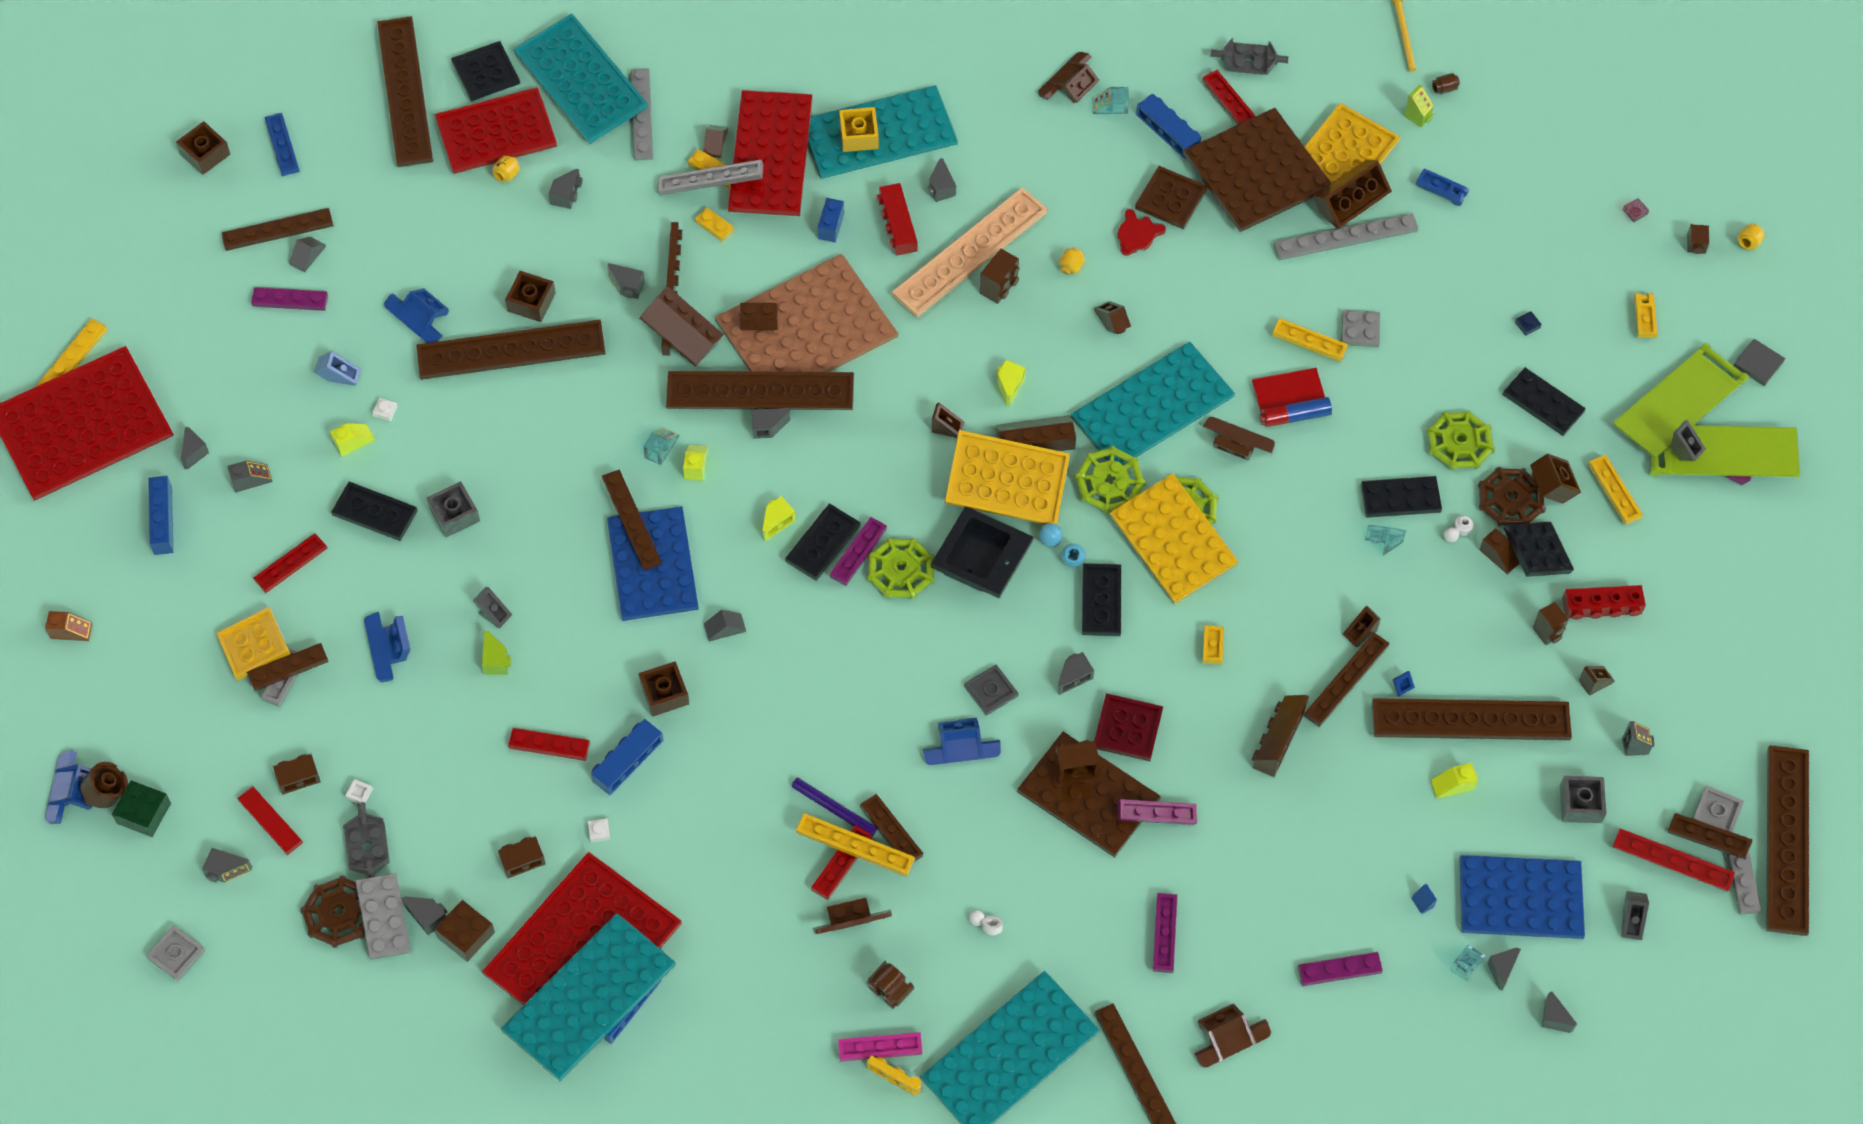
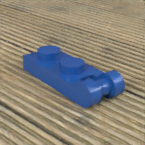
M1425 168L1416 181V186L1448 199L1456 206H1461L1464 201L1463 197H1466L1469 192L1467 187Z

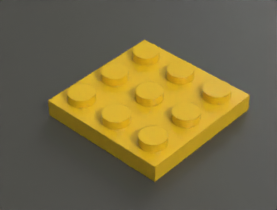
M270 607L216 633L237 681L247 677L248 671L291 655Z

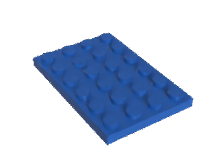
M683 506L640 512L641 518L662 562V565L647 571H643L619 516L607 517L622 621L699 610Z
M1460 855L1462 933L1584 939L1581 861Z

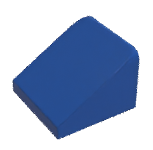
M1424 884L1412 896V901L1421 914L1433 909L1437 901L1427 884Z

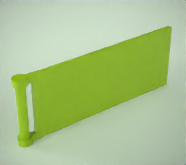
M1704 343L1691 357L1617 418L1613 425L1656 458L1671 445L1674 431L1685 420H1688L1693 427L1734 390L1743 385L1749 379V375L1739 371L1712 350L1708 343ZM1703 354H1707L1710 358H1712L1719 365L1725 368L1728 372L1734 375L1737 378V380H1734L1731 376H1729L1722 369L1716 366Z
M1693 426L1694 431L1706 448L1696 461H1680L1672 450L1671 445L1664 451L1665 468L1659 467V456L1654 458L1651 455L1650 475L1654 477L1660 475L1800 476L1797 428Z

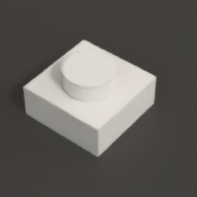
M379 398L372 414L374 417L391 422L398 405L396 402Z
M354 779L345 797L347 800L355 803H366L373 791V787Z
M608 818L588 821L591 843L611 840Z

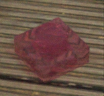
M1639 198L1623 207V211L1633 222L1649 213V209Z

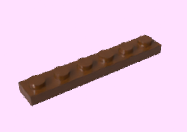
M326 208L222 232L225 249L228 251L329 228L334 225L330 209Z
M620 469L602 475V480L643 571L662 565Z
M1374 632L1307 709L1304 717L1320 727L1385 652L1390 643Z

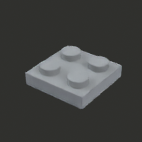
M1343 310L1342 342L1349 346L1379 348L1380 312Z
M1706 785L1693 819L1733 832L1744 801Z
M173 925L146 955V958L173 979L179 981L205 952V949Z

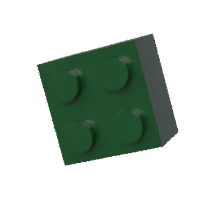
M130 780L112 816L117 824L153 837L171 802L166 793Z

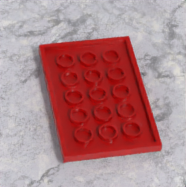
M538 87L435 114L453 174L494 164L502 156L516 158L557 147V141Z

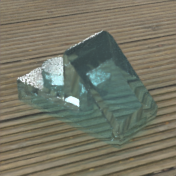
M1368 525L1365 540L1372 543H1384V556L1403 543L1406 530Z
M1467 945L1453 962L1451 971L1468 982L1476 968L1483 961L1485 955Z

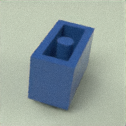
M826 198L818 224V239L836 243L844 216V201Z

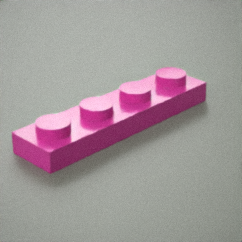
M921 1032L838 1039L840 1062L866 1060L871 1055L875 1058L922 1055Z

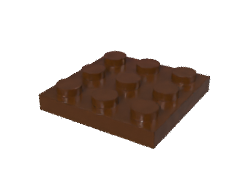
M1158 166L1138 199L1135 209L1184 230L1207 191V186L1162 166Z

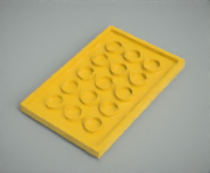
M1339 103L1305 145V148L1330 182L1333 183L1366 159L1378 160L1381 165L1400 141V136Z
M959 430L944 504L963 508L966 506L977 511L1043 525L1048 523L1057 524L1070 454Z
M1173 473L1110 512L1111 518L1174 604H1177L1238 565L1236 557Z

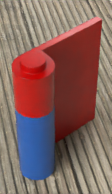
M1317 367L1252 379L1261 412L1259 414L1260 422L1265 427L1332 415V405L1329 397L1324 395Z

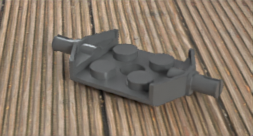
M1231 38L1224 47V50L1211 49V57H1221L1229 72L1268 75L1273 67L1277 65V62L1288 64L1289 56L1278 55L1270 41H1268V45L1234 43L1233 38ZM1251 58L1253 62H1247L1245 59Z
M361 802V804L357 803L358 815L343 825L348 867L352 871L365 874L367 878L375 877L374 874L390 863L385 823L383 818L367 814L366 803ZM365 843L373 844V847L368 851L362 849Z

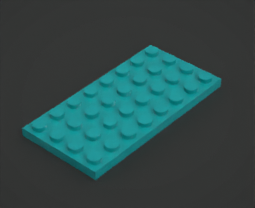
M572 13L513 49L517 57L589 144L649 107L646 100Z
M934 85L811 116L808 145L820 178L824 179L958 145V140L938 88ZM875 107L879 149L843 152L839 110Z
M1189 341L1071 413V419L1098 451L1115 446V448L1133 457H1138L1235 396V392ZM1110 455V456H1106V457H1104V458H1105L1107 461H1109L1110 458H1111V455ZM1114 456V461L1120 462L1123 466L1128 463Z
M616 913L501 1027V1030L560 1082L668 974L676 963Z
M1044 970L923 1073L920 1079L960 1124H994L1096 1036L1100 1029Z

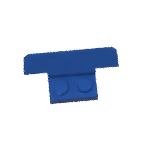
M425 288L410 291L404 301L395 294L388 296L384 303L385 308L426 343L438 342L443 335L431 324L435 318L446 316L449 309Z
M378 611L366 616L364 623L376 677L380 682L392 681L394 678L391 664L406 661L411 649L403 616H395L390 626L382 628Z
M977 718L938 722L942 747L923 749L924 759L928 765L998 757L1001 753L1000 740L981 742Z
M70 750L59 755L45 816L46 822L50 824H61L64 807L69 804L87 810L92 808V806H88L84 802V797L80 790L81 781L91 768L80 764L74 765L76 751Z

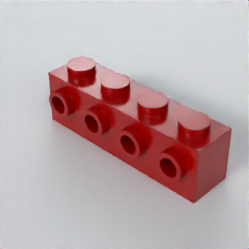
M901 183L879 187L877 201L878 205H882L883 208L881 209L882 219L887 222L885 228L887 235L890 234L891 239H889L891 249L895 250L896 256L917 252L918 241Z
M1642 585L1566 589L1562 597L1565 615L1567 618L1574 620L1585 617L1597 619L1602 616L1613 618L1621 615L1638 616L1643 613L1646 606Z

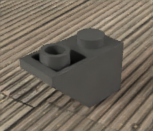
M574 169L553 180L548 194L550 205L571 209L573 202L577 200V189L582 186L583 178L580 177L579 169Z
M759 408L752 410L754 439L773 438L790 421V408Z

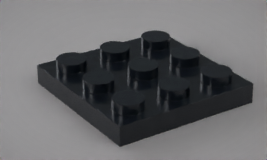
M501 41L451 58V62L470 101L520 84V79Z
M1552 522L1507 524L1504 527V531L1526 577L1570 574L1574 570Z

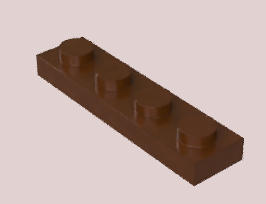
M319 643L248 671L247 674L254 691H257L329 661L322 644Z
M877 793L860 804V808L893 849L914 856V862L923 857L921 849Z
M1677 813L1674 814L1668 829L1669 834L1745 860L1752 845V839Z

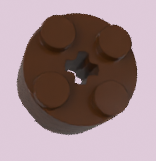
M99 762L82 779L80 790L84 797V802L88 806L109 808L123 795L128 786L127 776L123 770L117 769V765L114 763Z
M886 961L873 972L867 981L870 986L869 989L876 996L881 994L885 999L884 1002L892 1009L898 1007L915 989L911 982L907 985L905 982L906 976L891 963L887 964Z

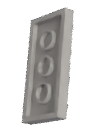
M396 873L356 880L369 960L410 953L411 949Z

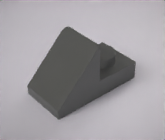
M485 587L473 599L474 603L481 609L478 612L479 615L497 628H501L512 616V613L489 587Z

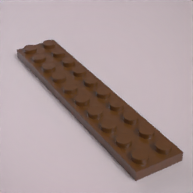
M410 16L377 21L397 166L404 167L433 162L413 18Z
M601 320L416 345L421 380L606 355Z
M668 371L667 409L757 410L759 408H790V410H853L854 372Z
M1373 698L1374 737L1571 740L1572 738L1569 702L1389 698Z
M1769 745L1767 752L1766 931L1808 936L1809 750Z

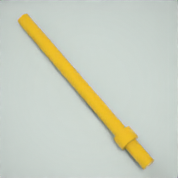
M1392 0L1396 8L1408 68L1410 72H1414L1416 67L1402 7L1403 0Z

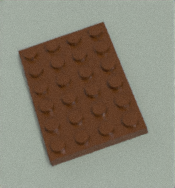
M1063 731L1018 787L1017 793L1115 858L1142 823L1118 821V801L1124 799L1158 802L1160 795L1100 755L1098 779L1059 785L1054 765L1056 747L1066 743L1070 745L1079 743V741Z

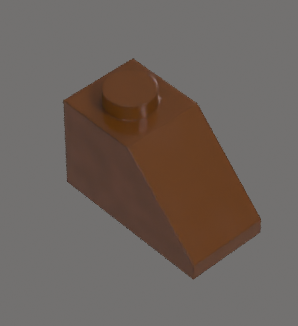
M1108 301L1094 308L1109 332L1121 334L1131 327L1124 306Z
M1497 528L1482 540L1479 550L1507 575L1520 564L1509 539Z

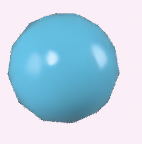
M1048 523L1041 527L1039 539L1045 546L1053 547L1061 542V528L1057 524Z
M1074 543L1065 546L1061 553L1062 561L1069 567L1080 566L1086 556L1082 546Z

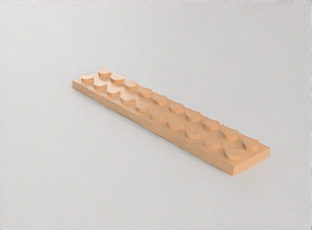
M1022 187L892 291V296L916 318L920 317L993 258L1000 249H1004L1048 213V209Z

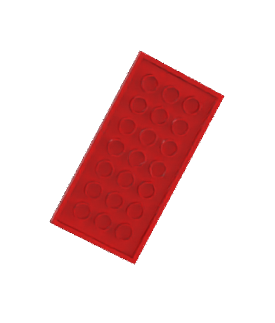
M742 90L733 164L762 160L763 179L731 184L728 212L787 216L801 215L813 94Z

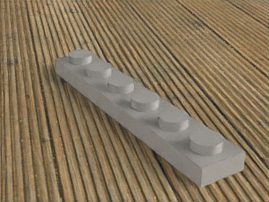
M649 68L631 69L632 85L649 106L633 117L635 160H652Z
M762 160L661 176L659 177L658 192L660 195H667L763 179Z

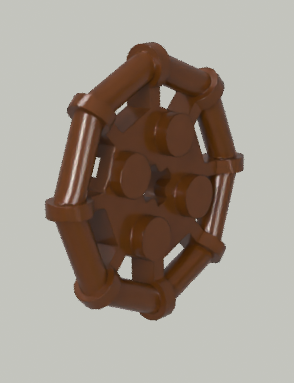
M1496 467L1493 473L1478 483L1480 491V504L1478 507L1497 522V525L1500 527L1507 524L1530 523L1546 510L1544 497L1538 491L1537 481L1525 468L1507 469ZM1506 476H1517L1518 478L1509 480ZM1497 478H1500L1501 481L1496 485L1491 484ZM1522 479L1528 482L1532 487H1529ZM1487 490L1493 494L1490 500H1487ZM1532 493H1536L1537 502L1532 501ZM1508 494H1515V499H1510ZM1495 505L1502 512V515L1500 516L1490 506ZM1529 507L1534 509L1527 516H1525L1524 511L1526 509H1528ZM1506 514L1509 516L1518 515L1519 518H1505Z
M340 876V878L320 885H314L312 893L300 911L306 923L307 935L310 938H316L330 944L333 948L365 937L363 921L359 928L355 925L358 922V917L361 915L357 902L358 894L357 892L348 894L344 891V887L357 891L356 883L345 878V876ZM338 887V890L332 891V892H330V893H327V894H326V893L324 892V891H327V890H330V889H333V888ZM319 895L322 896L320 905L318 904L317 907H313ZM336 907L344 909L340 915L333 914V912L336 911ZM311 914H318L320 920L318 924H314ZM327 928L333 932V937L320 932V930ZM351 928L354 931L338 937L339 932Z

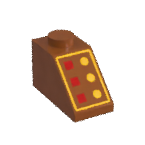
M49 611L45 629L50 639L89 641L92 622L69 612Z

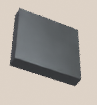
M1753 339L1733 366L1765 386L1786 358Z
M997 664L964 684L965 689L986 716L1019 695Z

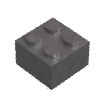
M461 481L426 497L429 509L445 537L480 522L478 510Z
M1563 777L1560 784L1562 822L1602 823L1607 814L1604 777Z

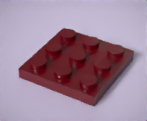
M1106 693L1094 739L1097 749L1150 762L1164 706Z

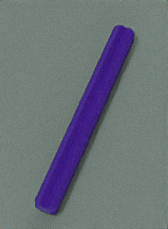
M796 778L793 781L792 788L852 826L857 825L872 834V837L875 835L877 827L802 779Z

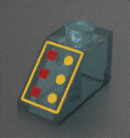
M1110 87L1092 97V114H1128V87Z
M663 427L652 432L643 446L644 457L662 465L679 438V434Z

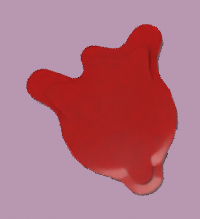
M1127 209L1125 211V222L1121 224L1118 230L1121 253L1129 256L1132 253H1136L1137 250L1144 249L1145 251L1152 245L1153 240L1157 236L1165 233L1166 227L1163 224L1152 223L1151 219L1147 216L1139 220L1133 209Z

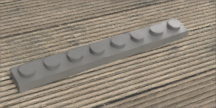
M1413 213L1276 241L1274 247L1280 261L1414 233L1418 231V225Z

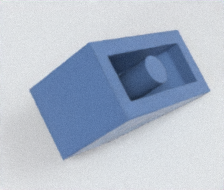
M331 351L318 358L314 373L329 382L356 385L361 369Z

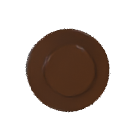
M1454 73L1436 77L1432 81V87L1436 94L1455 91L1460 85L1459 77L1455 76Z

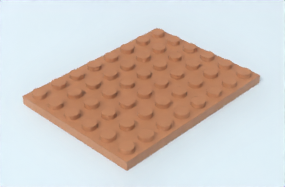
M843 254L744 302L777 303L778 330H741L740 305L715 316V321L749 371L830 372L898 337V332Z

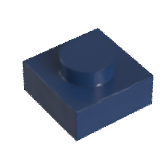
M1532 311L1515 320L1516 325L1525 336L1540 329L1542 325Z

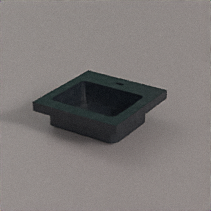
M965 506L931 562V568L965 585L1000 599L1031 546L1034 536Z

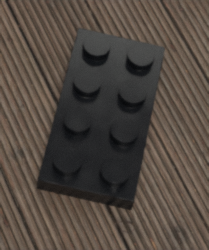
M1526 367L1503 391V396L1562 436L1570 430L1586 410L1585 407Z
M1436 476L1361 481L1366 518L1441 513L1442 511Z
M349 481L331 513L332 516L401 541L418 510L413 505Z
M829 503L786 556L785 562L817 581L861 526L860 521Z
M1083 563L1082 635L1121 636V564Z

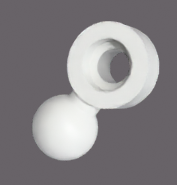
M1467 516L1457 517L1453 528L1445 530L1444 539L1449 543H1453L1458 540L1459 535H1469L1474 526L1473 521Z
M975 910L969 915V922L973 926L982 925V930L990 936H995L1003 930V921L999 917L989 916L985 918L984 914L979 910Z

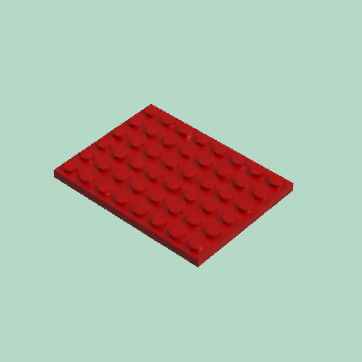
M127 346L0 403V436L34 501L174 436Z
M588 852L483 969L482 974L524 1006L616 913L660 949L682 925V921Z

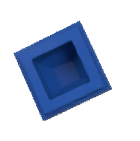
M1406 671L1392 679L1397 696H1401L1415 688L1410 671Z

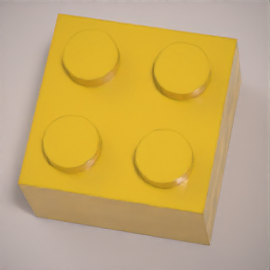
M875 107L839 110L843 152L879 149Z

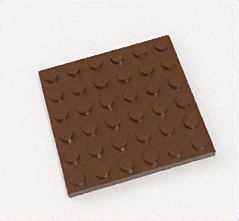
M1276 108L1268 110L1184 150V156L1239 232L1247 230L1313 198L1312 196L1331 184L1330 180Z

